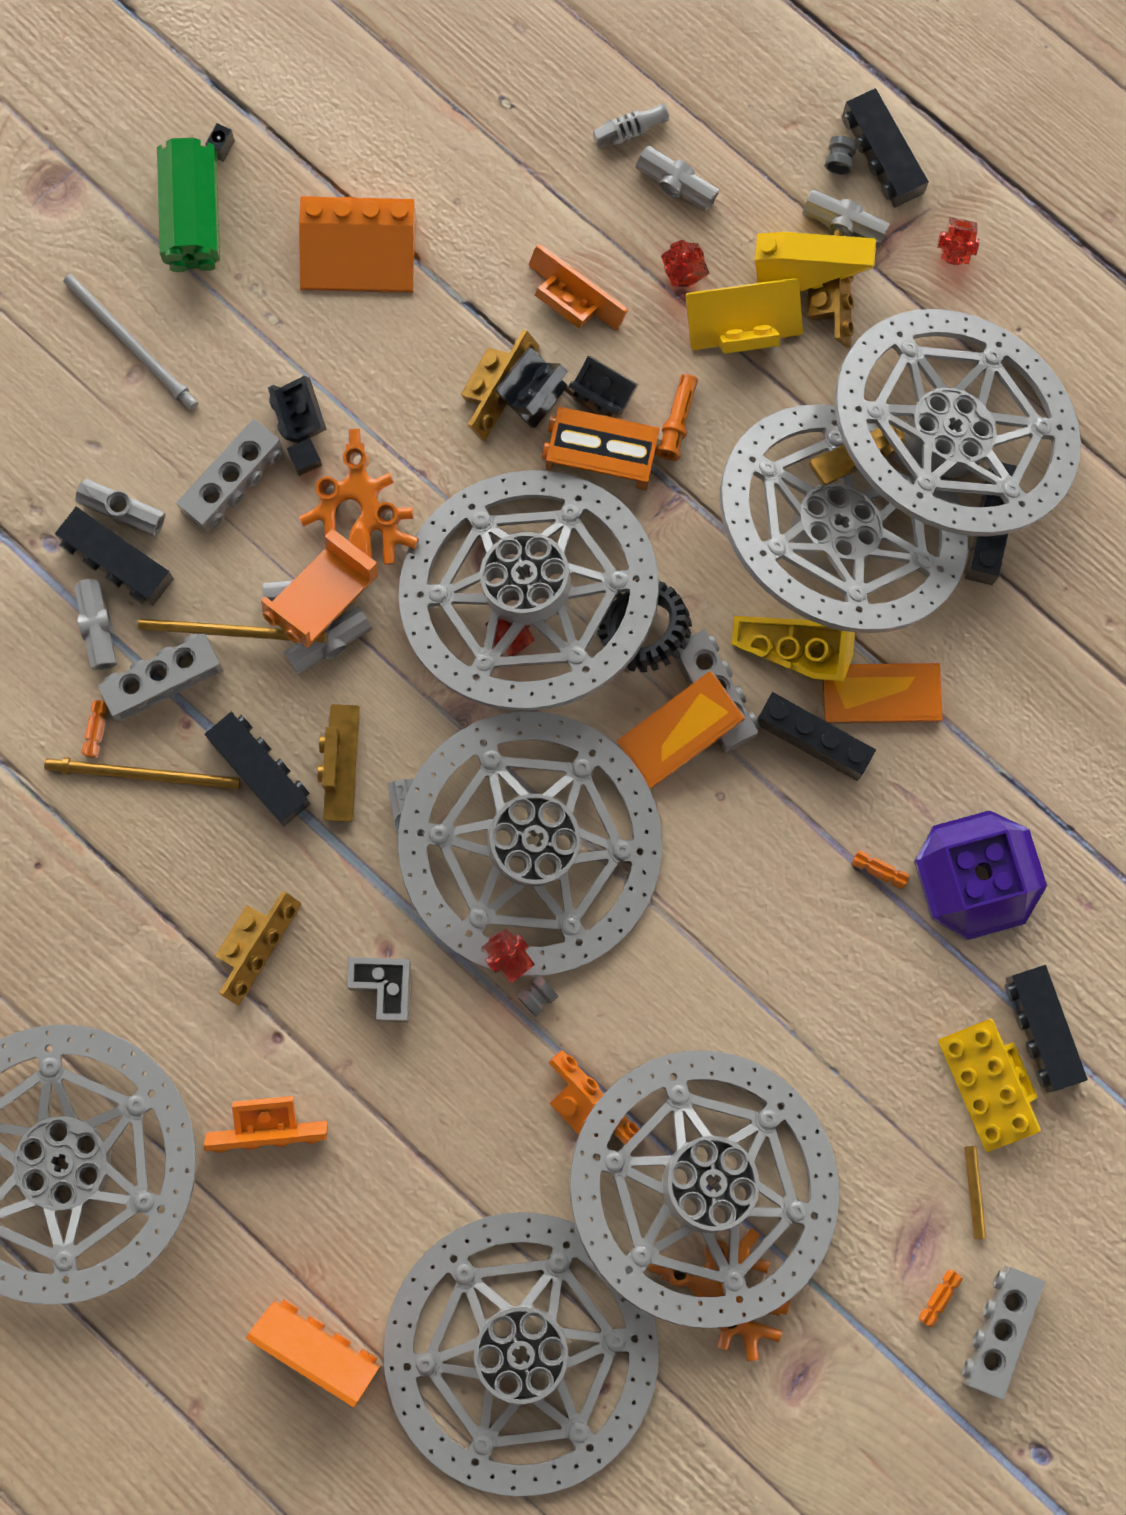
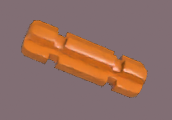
M94 700L92 702L90 710L92 715L89 716L84 737L86 742L83 743L81 751L85 757L97 758L99 755L100 747L98 743L102 741L106 723L104 716H107L109 710L104 701Z
M858 851L852 860L853 866L861 870L864 868L867 873L885 882L891 881V885L899 889H903L909 880L908 873L900 869L896 871L895 867L875 857L871 859L869 858L870 855L863 851Z
M950 1269L946 1271L942 1278L943 1283L938 1284L927 1302V1309L924 1308L918 1319L928 1327H934L939 1319L938 1314H942L954 1295V1288H958L963 1278L961 1275Z

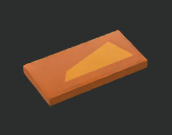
M940 663L850 664L844 681L823 680L824 721L830 724L941 722L943 716Z
M709 671L619 738L617 742L641 772L648 787L654 788L746 718L715 674Z

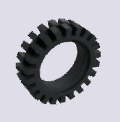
M662 581L659 582L657 605L665 608L669 613L668 628L660 640L652 645L640 648L636 656L627 665L629 671L635 672L636 667H638L641 673L647 672V666L656 671L659 670L658 662L661 661L666 667L671 664L668 657L672 655L677 659L681 655L678 647L685 649L687 646L685 638H690L691 636L689 627H692V621L687 607L675 589L671 586L668 588L666 583ZM629 592L616 595V600L612 602L599 626L600 630H597L604 647L612 639L625 616L629 602Z

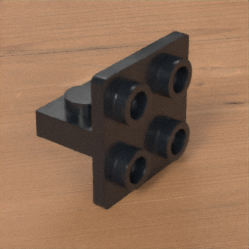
M527 348L495 391L529 427L536 428L567 388V384L562 378L568 371L560 363H546L533 348Z

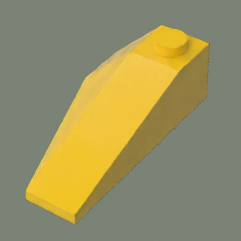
M796 232L757 233L754 261L758 283L797 278L799 280L800 292L812 287L815 290L823 287V283L837 278L842 280L874 268L877 241L874 238Z
M734 616L731 645L815 680L844 681L853 657L855 632L841 631L803 619Z

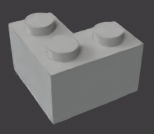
M348 957L347 988L350 991L377 992L376 1020L378 1022L409 1023L411 961L409 959Z

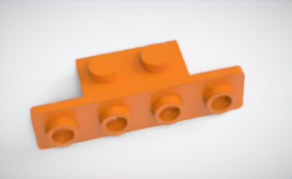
M541 244L535 247L529 261V267L547 279L537 288L535 296L579 329L594 315L614 330H618L621 327L628 312L625 306Z
M561 1050L548 1063L564 1079L568 1086L549 1104L579 1135L586 1118L604 1093L599 1089L597 1082L579 1068L577 1061L571 1055ZM624 1116L613 1133L625 1145L640 1129L634 1122L629 1121Z
M294 1096L235 1101L232 1103L235 1130L206 1133L204 1151L223 1153L234 1148L253 1150L264 1145L284 1147L295 1142L314 1144L327 1139L328 1124L327 1121L297 1123Z

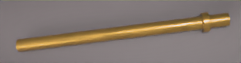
M139 618L137 624L139 630L191 634L205 633V635L291 641L282 628ZM324 631L314 643H326L327 632Z
M64 757L63 760L46 758L44 763L45 770L60 771L62 775L80 773L239 789L241 782L240 777L71 761L69 757Z

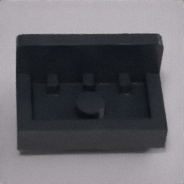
M587 356L574 381L570 382L568 387L574 390L573 395L586 403L589 400L599 405L597 410L612 417L613 414L617 416L623 414L639 384L594 357Z
M302 376L283 387L275 385L268 387L270 394L269 403L276 413L279 422L277 428L284 439L299 443L327 430L310 377Z

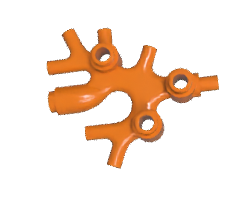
M349 429V443L346 444V450L343 453L344 464L348 467L346 478L342 481L335 480L329 476L320 478L315 486L316 493L320 497L319 504L313 510L299 516V519L304 527L317 520H321L324 523L326 536L332 529L336 531L335 514L338 505L345 500H354L360 505L361 514L350 531L348 541L372 558L371 533L374 530H379L383 538L384 564H395V546L397 544L416 549L419 538L406 534L397 528L400 520L414 519L413 507L397 508L390 502L380 503L378 501L379 492L393 484L394 480L390 473L376 479L368 476L366 468L369 465L370 459L365 452V444L361 443L360 429ZM361 456V461L358 464H354V458ZM330 486H333V487H334L333 493L330 494V495H327V493H326L327 488L330 487ZM392 511V518L385 520V514Z
M752 1228L749 1229L739 1242V1264L749 1256L751 1247L761 1236ZM716 1239L728 1263L729 1246L725 1242ZM705 1245L703 1250L705 1264L702 1267L718 1271L719 1269L707 1245ZM759 1259L751 1269L767 1273L770 1261ZM652 1264L648 1265L647 1271L662 1275L661 1279L669 1281L674 1286L690 1288L696 1297L724 1296L722 1283L685 1273L682 1279L677 1280L674 1278L675 1270ZM739 1296L736 1297L737 1303L741 1302V1298ZM790 1300L770 1312V1314L780 1316V1314L786 1315ZM752 1321L734 1325L731 1328L720 1327L721 1332L717 1348L728 1351L732 1337L739 1334L743 1337L747 1361L759 1360L758 1339L765 1338L779 1342L782 1330Z

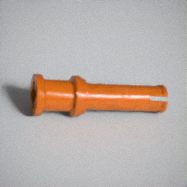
M681 374L668 422H665L662 426V440L660 446H657L655 450L656 455L662 459L677 461L681 457L679 450L682 439L687 435L685 424L698 383V378L691 374Z

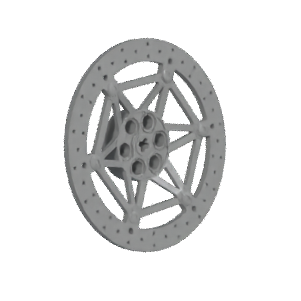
M942 309L913 310L891 316L875 324L855 342L844 359L835 388V414L842 441L852 461L868 483L882 497L907 515L924 524L956 534L969 536L1004 535L1029 527L1043 519L1058 505L1071 487L1078 470L1081 449L1080 429L1072 402L1063 384L1045 360L1020 338L1006 329L977 316ZM932 336L956 338L979 345L984 348V351L979 353L921 347L917 345L914 339ZM893 348L900 357L875 402L864 400L865 385L871 368L884 353ZM926 358L973 362L977 365L954 388H947ZM1002 359L1013 366L1032 386L1048 418L1040 417L1002 366ZM907 365L910 370L917 405L886 404L887 398L904 367ZM919 369L933 386L934 390L928 393L924 392ZM984 371L979 396L976 398L967 393L965 389ZM994 374L1002 382L1026 417L988 411L986 405ZM895 416H908V418L904 422ZM867 423H875L913 475L915 479L913 484L904 479L884 458L872 438ZM890 424L904 432V438L907 448L902 443L900 438L897 436L895 431L892 429ZM995 424L1021 427V429L997 435ZM1029 436L1031 439L1013 475L1010 476L992 448ZM1040 440H1051V457L1046 473L1040 483L1028 494H1025L1020 488L1019 482ZM986 460L995 474L979 466L981 462ZM973 472L992 484L941 480L940 477H961ZM934 491L996 495L1000 496L1005 504L994 507H967L945 502L933 497L932 494Z
M814 404L791 407L775 412L757 422L740 438L733 448L725 464L720 485V509L727 537L740 562L752 578L769 595L791 611L810 621L841 631L855 633L891 632L916 624L936 611L951 595L961 578L967 558L968 535L938 529L939 550L937 557L927 552L923 523L911 517L915 546L883 528L882 522L896 507L889 503L882 511H878L871 500L882 496L874 488L863 492L856 490L852 474L841 478L843 484L831 483L823 486L819 483V486L814 488L783 470L823 451L829 452L844 444L837 425L835 405ZM867 423L870 432L878 428L875 423ZM811 432L823 433V441L778 461L772 462L763 456L769 449L787 438ZM895 452V454H893L892 456L908 470V468L905 466V464L900 459L898 454ZM897 471L909 483H914L915 479L912 474L906 476ZM752 475L763 480L769 529V540L765 542L761 541L755 529L750 511L749 490ZM940 477L941 480L950 481L948 477ZM786 484L805 495L801 504ZM774 486L795 512L791 521V529L783 535L779 532ZM934 491L932 494L935 498L961 506L956 492ZM883 540L902 552L879 550L878 545ZM793 552H799L804 558L798 556ZM782 558L844 595L845 602L829 598L809 589L789 575L776 561ZM869 558L907 563L867 584L864 583V564ZM918 571L927 577L921 586L902 598L886 603H868V594L913 572ZM828 572L839 574V576L841 577V579H842L843 581H841L840 579L834 577L833 575L829 574Z
M534 470L505 473L477 482L458 492L443 503L426 520L415 536L419 538L416 549L409 547L402 566L399 581L400 614L404 630L418 659L440 683L451 691L478 704L503 710L535 711L566 705L590 695L609 683L627 667L645 642L653 624L659 597L656 558L649 538L638 519L620 500L605 489L579 477L552 471ZM539 498L564 502L561 510L497 516H490L487 512L488 508L520 499ZM585 512L598 519L616 538L626 557L628 570L616 571L580 520ZM468 521L472 526L471 531L440 584L428 585L433 564L441 548L449 537L462 524ZM555 522L540 534L520 532L509 535L498 528V526ZM562 529V532H561V535H560V538H559V541H558V544H557L555 541H553V540L550 539V538H551L554 534H556L558 531H560V530ZM573 530L578 533L605 573L568 563L565 551ZM489 534L500 540L493 545ZM482 538L486 555L482 561L480 572L452 584L477 539ZM537 552L546 553L542 557H534ZM509 554L516 555L513 559H505ZM553 574H561V577L558 579L549 578ZM571 575H578L598 581L599 583L572 587ZM495 578H502V581L497 584L490 583ZM481 582L482 594L458 593ZM629 592L628 606L618 630L593 658L589 657L586 652L587 647L616 595ZM606 593L581 639L577 641L565 603L568 599ZM540 598L548 599L543 604L535 603V601ZM510 600L518 601L514 606L506 605ZM452 604L489 605L491 612L483 648L478 645L452 607ZM441 606L476 658L471 666H467L458 660L442 643L432 625L429 607ZM555 615H559L568 643L562 640L545 621ZM503 619L512 623L513 625L493 649L498 620ZM525 625H533L560 651V653L501 657ZM568 663L572 671L557 677L530 682L508 681L491 677L495 668ZM585 669H588V670H589V672H587V673H584L583 671H584Z
M531 711L505 713L475 722L458 731L440 745L420 768L406 795L400 815L398 828L399 866L405 888L418 915L431 932L452 951L474 964L504 974L518 976L557 974L575 969L602 956L617 945L640 919L651 899L660 871L662 856L660 819L651 791L641 772L620 747L605 735L584 723L558 714ZM523 740L543 741L564 746L577 752L578 755L573 763L501 756L497 745ZM480 741H485L486 746L482 747ZM589 751H593L595 755L591 757ZM477 756L482 766L442 824L429 823L432 807L445 782L463 763L471 757ZM506 767L565 772L566 775L545 793L529 794L506 770ZM595 767H598L610 779L620 794L630 819L632 841L621 840L590 776ZM498 775L519 797L512 799L506 804L504 803ZM488 777L497 813L495 817L454 827L453 822L483 779ZM572 781L573 784L565 806L553 798V796ZM581 785L585 786L609 836V840L578 827L573 811ZM515 806H522L527 810L528 817L526 820L520 821L514 817L513 808ZM549 808L556 812L557 821L555 823H548L544 820V809ZM419 830H422L424 832V836H418L417 832ZM480 830L488 831L486 846L455 837ZM504 830L510 834L511 842L509 845H501L497 842L496 833L498 831ZM529 833L533 837L538 836L540 838L537 848L534 844L528 845L526 840L530 837ZM563 835L569 839V850L564 851L557 847V836ZM580 838L605 848V850L578 854ZM428 845L440 847L467 903L470 913L464 921L451 910L435 884L428 862ZM451 846L489 857L493 863L478 902L472 894L451 850ZM637 849L642 851V855L636 853ZM517 857L523 861L524 869L522 872L516 873L510 869L509 861L511 858ZM607 859V864L578 907L574 910L567 871L573 864ZM541 860H548L553 864L554 871L552 875L541 873L539 869ZM619 861L631 863L627 881L616 903L597 924L588 931L584 930L580 919ZM498 875L504 876L513 883L508 890L488 905ZM557 879L560 881L564 911L545 889L546 884ZM527 886L535 890L553 913L555 920L496 915L495 911L523 887ZM488 924L561 930L565 941L550 946L521 947L495 941L484 936L482 933ZM467 930L471 931V937H466L465 932ZM577 939L581 940V946L576 945L575 941Z
M47 1025L23 1030L0 1039V1074L11 1067L34 1058L39 1059L40 1069L0 1098V1111L39 1082L42 1083L36 1125L29 1128L0 1123V1133L21 1136L15 1152L0 1142V1155L14 1165V1173L0 1187V1202L16 1185L19 1186L26 1197L23 1201L1 1208L0 1219L36 1205L42 1207L53 1242V1248L1 1225L0 1237L54 1260V1273H37L24 1270L0 1259V1295L28 1303L54 1305L85 1301L109 1293L137 1277L165 1250L182 1223L191 1200L196 1174V1143L189 1112L181 1094L161 1066L148 1054L134 1044L99 1029L76 1025ZM49 1045L52 1046L51 1052L47 1051V1047ZM64 1054L79 1055L101 1061L128 1077L138 1087V1091L128 1097L62 1068V1056ZM64 1079L119 1103V1106L86 1121L78 1119L62 1081ZM52 1084L65 1112V1115L61 1117L50 1118L48 1116ZM151 1091H155V1096L153 1098L149 1096V1093ZM150 1109H154L159 1120L165 1144L166 1167L160 1195L149 1192L142 1115ZM123 1115L116 1127L105 1139L96 1127ZM131 1122L133 1123L137 1186H134L112 1166L110 1151ZM60 1124L65 1125L67 1128V1136L62 1141H58L54 1135L56 1127ZM91 1136L95 1141V1147L92 1152L87 1154L82 1149V1142L86 1137ZM37 1142L42 1148V1153L39 1158L34 1160L29 1155V1149L32 1144ZM59 1158H65V1162L69 1164L67 1169L62 1168L60 1171L61 1165L57 1163ZM89 1167H93L98 1175L97 1180L91 1185L84 1179V1173ZM37 1173L41 1174L44 1178V1185L38 1191L31 1185L32 1177ZM109 1177H111L129 1195L103 1192L102 1190L107 1184ZM63 1186H68L72 1191V1197L67 1203H63L59 1199V1191ZM92 1200L127 1205L124 1211L78 1245L74 1244L84 1205ZM160 1206H164L165 1211L163 1213L159 1212ZM72 1210L65 1242H63L56 1217V1211ZM138 1212L149 1217V1220L138 1235L120 1252L93 1267L81 1271L78 1270L77 1257ZM65 1276L69 1277V1283L64 1282Z
M699 1050L668 1054L653 1059L620 1078L605 1092L586 1118L575 1145L570 1169V1201L575 1227L589 1259L599 1274L620 1296L641 1311L658 1319L687 1327H729L755 1320L782 1306L798 1293L816 1272L830 1245L837 1221L839 1207L837 1166L827 1134L818 1117L802 1096L784 1079L751 1060L723 1052ZM671 1074L676 1077L674 1081L670 1079ZM703 1080L729 1084L756 1096L765 1103V1107L760 1112H755L689 1094L686 1082ZM663 1088L668 1100L618 1152L609 1150L607 1144L612 1133L626 1113L641 1099ZM778 1103L782 1105V1110L777 1108ZM692 1105L746 1119L751 1123L727 1139L712 1136L693 1110ZM670 1111L673 1112L676 1152L669 1156L631 1157L630 1153ZM683 1112L701 1138L689 1143L686 1142ZM781 1121H784L792 1132L804 1158L809 1185L808 1203L797 1201L775 1128ZM757 1132L748 1153L737 1144L742 1139ZM765 1137L768 1139L785 1198L759 1182L754 1161ZM697 1147H702L706 1150L708 1154L706 1162H700L696 1158L695 1150ZM595 1154L599 1156V1161L593 1159ZM726 1155H732L736 1159L737 1168L735 1170H730L725 1165ZM663 1165L665 1169L662 1181L659 1182L631 1168V1166ZM676 1169H681L686 1173L687 1182L685 1185L676 1182L674 1178ZM602 1171L613 1174L632 1240L633 1249L626 1256L616 1244L604 1217L600 1195V1173ZM625 1176L663 1195L665 1201L644 1239L639 1231ZM713 1179L715 1182L713 1184L714 1189L708 1191L706 1189L707 1181ZM736 1185H740L745 1189L746 1198L744 1201H740L735 1197L734 1188ZM760 1193L778 1205L779 1208L754 1207L758 1194ZM685 1199L692 1200L696 1205V1212L693 1216L688 1215L683 1209ZM715 1207H719L725 1212L726 1218L722 1224L718 1223L713 1217ZM812 1213L816 1215L815 1220L811 1218ZM671 1214L682 1227L653 1244L667 1217ZM747 1217L780 1218L778 1224L749 1256L739 1264V1223ZM790 1224L802 1225L803 1230L783 1264L761 1283L747 1288L743 1276L746 1275ZM729 1230L728 1263L714 1237L715 1233ZM693 1231L700 1232L719 1270L715 1271L660 1256L659 1252ZM649 1264L717 1281L722 1283L724 1296L695 1297L681 1294L655 1283L646 1277L643 1271ZM626 1267H630V1268H631V1273H630V1274H627V1273H626V1271H625V1268H626ZM737 1296H739V1297L741 1298V1302H740V1303H737V1302H736V1297H737Z
M526 1212L504 1213L473 1221L454 1230L432 1246L413 1266L394 1299L386 1326L383 1350L384 1372L392 1406L400 1424L419 1451L436 1467L461 1483L481 1491L506 1496H537L557 1492L574 1486L603 1469L618 1456L641 1425L649 1408L658 1374L659 1348L654 1316L641 1311L626 1300L624 1302L621 1301L623 1297L611 1288L589 1259L580 1241L575 1223L559 1217ZM565 1241L570 1243V1247L568 1249L563 1248V1243ZM506 1243H538L553 1248L549 1260L475 1269L468 1260L470 1255L478 1251ZM452 1255L457 1256V1261L454 1263L450 1261ZM574 1257L588 1265L608 1286L621 1309L626 1324L625 1328L612 1329L568 1269ZM630 1267L625 1268L627 1274L631 1273ZM538 1270L544 1271V1274L519 1306H511L481 1280L482 1277ZM446 1273H450L457 1282L427 1353L415 1354L413 1352L414 1337L421 1311L437 1283ZM553 1279L549 1311L544 1312L533 1307L532 1303L548 1282ZM562 1280H566L601 1328L600 1333L560 1328L556 1320ZM474 1288L500 1308L499 1312L491 1318L485 1319ZM466 1292L480 1330L478 1337L439 1352L438 1348L462 1293ZM530 1316H537L542 1321L543 1326L538 1333H529L525 1329L524 1323ZM499 1320H506L511 1325V1333L506 1337H499L494 1332V1324ZM633 1335L638 1336L637 1342L631 1341ZM568 1338L599 1342V1344L573 1356H568L566 1343ZM549 1342H556L561 1347V1353L555 1359H549L543 1353L544 1346ZM520 1346H525L527 1348L526 1354L530 1356L529 1359H523L522 1363L515 1361L516 1355L512 1351L514 1348L519 1350ZM488 1349L496 1351L499 1356L498 1363L492 1367L484 1365L481 1360L482 1353ZM468 1351H474L475 1368L443 1363V1361ZM627 1351L629 1352L628 1371L620 1399L608 1420L597 1433H593L588 1427L587 1422L616 1352ZM603 1353V1360L582 1411L577 1413L563 1378L565 1371L571 1366ZM405 1363H409L411 1365L410 1370H406L404 1368ZM536 1372H544L549 1378L546 1387L541 1389L535 1388L531 1383L532 1375ZM441 1373L480 1379L485 1387V1395L479 1426L474 1423L442 1378ZM429 1375L473 1437L468 1449L455 1442L434 1420L420 1394L416 1381L417 1377ZM508 1375L513 1376L518 1383L517 1388L509 1393L503 1391L500 1387V1380ZM555 1388H558L569 1416L568 1418L543 1399L553 1392ZM493 1396L510 1403L495 1423L489 1427ZM521 1404H535L562 1426L560 1429L504 1436L498 1435L499 1431ZM564 1438H570L575 1446V1450L561 1457L535 1464H507L489 1459L493 1447ZM588 1444L593 1445L594 1448L592 1451H588L586 1449V1446ZM472 1459H478L479 1464L473 1465Z

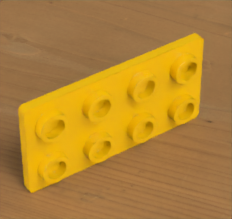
M797 278L691 292L685 295L690 347L692 350L720 347L722 352L726 354L780 346V338L803 334L800 285Z
M992 1018L938 1040L986 1152L1035 1135L1041 1131L1030 1106V1102L1038 1098L1014 1041L1006 1045L1003 1044Z

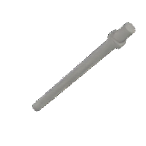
M72 274L64 278L63 282L172 391V397L176 401L180 400L189 410L197 407L198 402L189 393V388L185 384L181 385Z

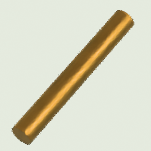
M966 1146L964 1149L974 1239H986L977 1146Z

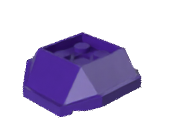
M990 810L932 826L914 860L931 919L966 941L1026 924L1047 887L1030 829ZM976 866L986 868L988 872L987 880H981L976 876Z

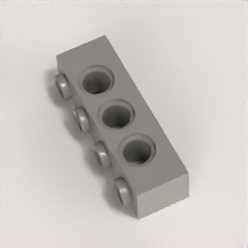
M253 418L176 502L180 511L206 533L210 528H216L222 522L223 514L230 506L235 507L242 500L243 492L250 485L254 486L259 482L263 475L262 471L269 464L273 465L279 460L283 450L280 439ZM257 452L258 457L255 460L247 461L244 459L248 453ZM228 474H239V477L236 481H225V478ZM211 494L220 495L215 503H207L206 499Z
M704 629L691 635L690 638H685L687 646L685 649L678 647L681 655L676 661L689 686L707 672L712 671L746 718L717 740L723 752L726 753L755 739L758 734L759 723L752 712H747L743 704L746 702L741 688L739 686L734 687L730 679L733 676L728 663L726 661L722 662L717 654L719 646L714 636H708ZM702 658L707 659L712 667L708 670H701L697 667L696 661Z
M205 633L190 635L183 640V644L175 648L166 647L156 653L157 656L148 661L139 660L130 666V670L122 674L113 673L105 677L103 683L97 686L112 717L117 722H120L223 671ZM184 657H193V663L190 667H179L180 661ZM164 669L167 671L166 677L163 680H153V675L157 670ZM133 682L140 683V688L135 694L126 693L129 684Z
M1004 1266L1003 1271L999 1270L993 1282V1288H996L994 1297L986 1302L982 1316L986 1318L982 1330L977 1329L972 1341V1346L975 1347L971 1359L967 1358L962 1369L961 1376L965 1377L964 1384L1004 1400L1045 1284L1044 1280L1008 1266ZM1010 1293H1014L1018 1298V1305L1013 1310H1008L1005 1305V1298ZM1004 1322L1008 1328V1333L1004 1339L998 1340L994 1330L997 1324ZM994 1352L997 1356V1364L994 1368L987 1369L984 1365V1358L988 1353Z

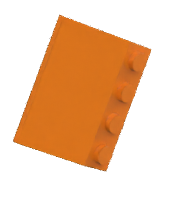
M301 196L299 219L300 290L413 293L416 232L415 200Z
M283 1299L282 1302L274 1301L245 1339L354 1408L381 1367L375 1363L378 1358L363 1348L359 1353L349 1346L352 1341L342 1334L336 1332L333 1336L323 1330L325 1324L311 1315L308 1319L297 1313L299 1308L286 1299Z

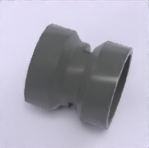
M833 136L830 139L828 148L830 154L826 157L825 168L829 172L839 175L851 173L854 163L852 156L856 153L857 142L847 136Z
M539 975L532 980V985L529 987L530 990L522 989L516 995L535 1017L543 1012V1004L552 1003L558 998L555 991Z

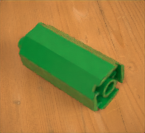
M194 137L171 138L166 141L165 148L162 147V144L157 147L160 256L163 263L168 264L173 272H184L187 269L195 268L211 271L215 269V263L220 261L216 150L214 144L207 142V147L202 146L201 140Z

